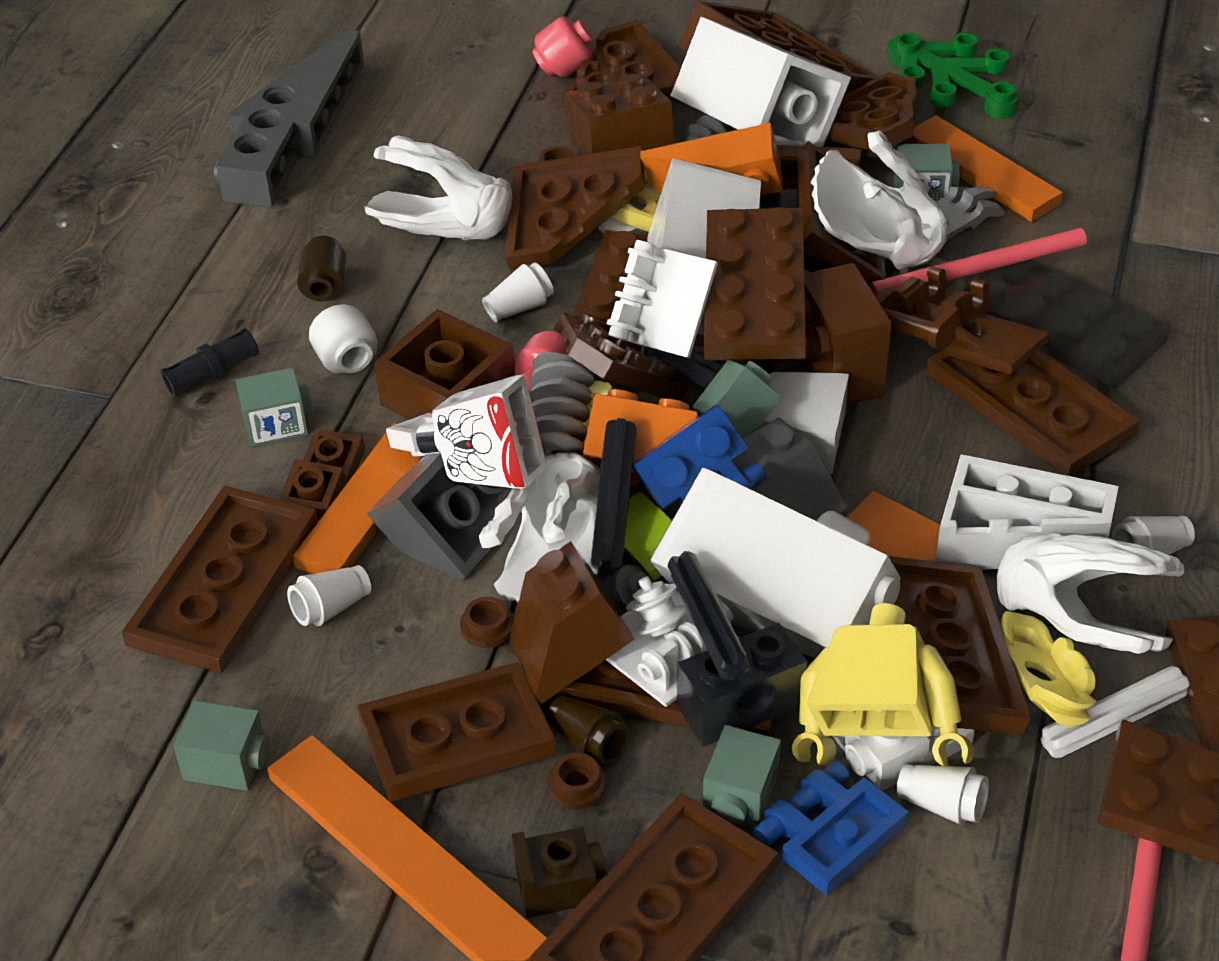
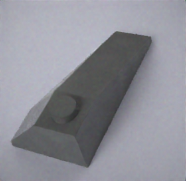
M441 453L426 454L370 509L367 515L399 552L461 580L467 577L492 548H482L479 535L482 529L488 525V522L493 520L495 508L507 498L513 488L452 481L446 474Z
M780 417L742 439L748 449L731 461L740 472L757 461L768 476L766 480L753 488L754 492L815 521L823 513L831 510L842 516L847 514V506L815 444ZM677 499L664 511L671 520L674 519L682 505L680 500ZM624 550V556L634 564V562L631 560L627 552ZM660 576L657 580L654 581H663L664 583L667 582L663 576Z

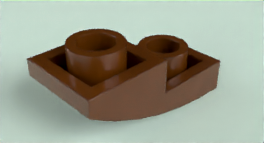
M315 428L303 460L295 459L279 500L314 508L318 514L324 515L356 472L365 450L362 436Z

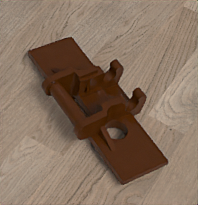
M930 266L927 270L928 281L910 277L900 286L887 287L876 297L891 321V338L897 333L917 337L928 341L930 347L945 351L948 356L1006 374H1010L1050 340V333L987 315L990 298V286L987 281L974 278L970 284L971 293L959 290L950 298H946L945 270Z

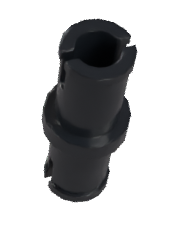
M243 328L240 332L212 346L205 343L197 347L196 354L168 368L161 369L160 374L171 395L173 394V397H176L183 391L209 378L213 381L224 376L223 371L259 355V348L250 331Z

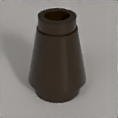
M560 695L555 698L547 710V723L553 726L579 753L591 756L597 763H602L603 765L615 763L628 747L631 736L630 728L624 723L623 717L617 712L570 698L567 695Z

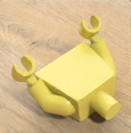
M890 603L877 604L872 608L869 625H846L836 629L829 646L823 649L802 674L800 680L799 722L805 725V733L798 735L792 745V753L798 761H810V748L815 741L818 746L816 756L818 765L831 764L836 755V745L830 736H932L933 726L939 727L940 736L933 744L935 760L940 765L948 767L945 747L950 741L956 740L961 745V755L964 763L969 764L974 756L972 742L967 737L958 734L956 723L961 722L962 718L954 678L937 649L924 644L917 627L905 624L906 614L899 606Z

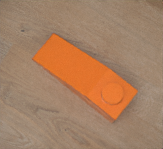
M771 123L640 151V157L652 190L662 191L672 158L761 180L760 196L783 191L780 154Z

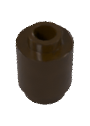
M324 235L314 237L303 247L301 252L297 285L304 296L314 301L332 300L343 289L346 253L341 244L333 237Z

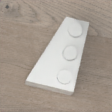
M961 454L940 525L935 562L981 567L982 570L999 569L1001 560L1009 547L1026 537L1054 533L1061 536L1077 534L1108 538L1119 486Z

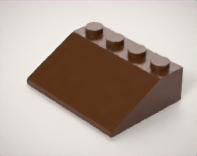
M696 1L679 44L680 47L688 51L701 17H704L851 77L845 93L879 77L775 12Z

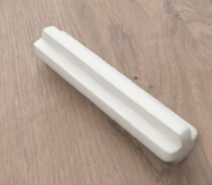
M1167 667L1097 701L1092 708L1086 709L1090 720L1085 724L1068 727L1054 722L1045 726L1042 730L1043 736L1040 738L1041 743L1053 758H1061L1118 730L1123 719L1135 722L1187 695V688L1190 685L1189 680L1178 667Z

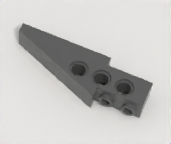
M344 29L230 112L229 116L233 133L230 136L229 145L224 154L216 160L214 166V179L216 183L220 184L223 201L272 207L299 157L315 158L364 67L360 31Z

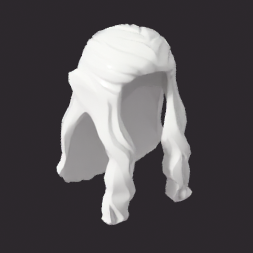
M881 131L868 133L869 148L905 182L901 188L890 187L872 178L864 170L843 158L838 150L828 151L826 156L820 159V164L815 167V175L811 180V184L814 186L811 195L814 198V209L819 213V219L823 223L825 231L857 249L892 260L898 270L905 267L923 265L940 252L947 240V216L938 207L937 202L925 192L924 182L919 179L920 174L912 168L904 153L896 151L892 147V143L888 141Z
M396 135L391 138L389 146H379L375 149L373 156L376 159L387 160L430 173L438 180L444 191L448 194L446 197L429 198L392 191L379 193V195L372 197V200L364 208L367 215L379 219L381 224L400 228L414 234L437 235L446 238H461L462 240L489 239L506 226L512 205V190L507 180L503 178L496 179L494 176L474 170L464 159L456 156L451 151L437 147L432 143L415 142L404 136Z
M558 453L546 456L547 469L526 488H513L507 498L495 508L493 520L489 521L488 525L482 529L479 535L482 548L500 545L504 541L505 535L514 525L519 513H522V522L507 555L503 573L494 583L496 591L501 596L505 595L508 601L513 602L516 600L518 603L526 571L534 567L543 555L552 550L560 549L570 541L598 576V569L592 567L590 559L600 469L582 455L577 453Z
M1050 533L1049 535L1026 537L1009 547L1001 560L997 572V593L1001 604L1008 610L1015 611L1019 609L1023 611L1028 609L1044 616L1060 632L1075 641L1114 650L1131 651L1137 654L1148 650L1161 652L1170 646L1173 638L1106 624L1096 620L1078 597L1077 587L1085 581L1116 573L1180 577L1184 574V565L1174 556L1141 545L1116 541L1107 537L1077 534L1061 536Z

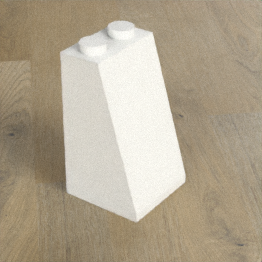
M701 17L671 96L738 130L771 123L777 145L804 146L807 141H810L817 147H823L851 77L741 31Z
M672 158L648 233V243L658 248L706 259L707 210L759 209L761 180ZM705 309L697 334L704 335Z
M705 468L701 469L650 560L665 580L671 584L674 581L667 566L669 559L672 556H680L684 551L694 553L719 602L724 603L733 614L731 624L755 632L779 622L799 651L813 658H816L824 648L829 646L836 629L846 625H869L872 608L881 603L894 604L900 590L901 577L888 555Z

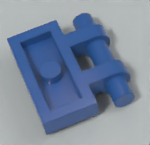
M714 405L633 462V470L656 504L662 509L676 499L683 503L702 468L717 472L719 475L752 491L753 488L768 478L766 472L757 461L741 472L731 461L747 450L748 447L719 405Z
M838 761L832 762L823 771L813 770L801 781V789L787 801L777 800L765 810V819L752 830L754 838L768 847L780 837L784 839L790 838L783 845L782 860L826 896L905 828L909 813L864 777L849 790L844 788L842 785L849 780V773L845 766ZM816 807L827 808L813 821L806 817Z

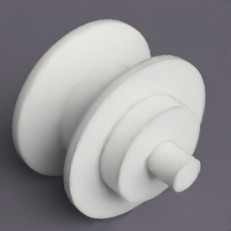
M646 576L638 581L641 589L633 594L634 600L627 605L626 609L628 612H641L644 621L637 628L638 634L651 633L652 636L664 634L666 639V636L682 623L681 618L688 610L684 605L674 606L671 596L677 590L675 583L664 585L663 581L651 583L649 577Z

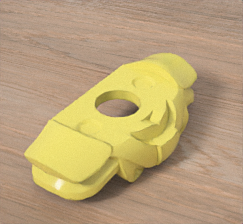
M1012 611L1004 612L1000 627L1018 681L1029 699L1061 725L1073 727L1088 722L1090 717L1086 709L1092 708L1096 700L1090 696L1095 688V675L1086 658L1080 652L1074 650V644L1070 638H1058L1053 642L1047 626L1041 620ZM1026 668H1033L1044 673L1051 681L1034 676Z

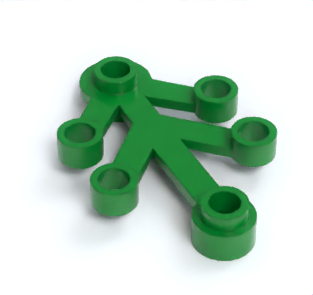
M902 33L888 42L887 53L890 56L891 63L901 68L900 75L915 77L918 90L923 87L925 70L920 65L930 69L932 79L930 101L934 106L947 108L954 105L957 88L953 83H950V79L984 97V111L989 116L1006 119L1013 117L1017 113L1019 94L1012 83L999 81L991 84L970 73H1005L1008 70L1010 58L1007 51L995 48L986 51L985 58H970L976 55L978 38L971 33L956 34L953 42H925L914 33ZM939 55H956L960 58H941Z

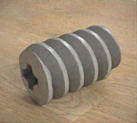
M543 352L533 360L534 371L530 377L531 389L529 395L544 456L558 453H577L583 455L584 444L580 440H583L587 435V428L583 422H586L590 416L589 408L585 405L589 404L592 400V392L589 387L594 383V373L580 365L567 354Z

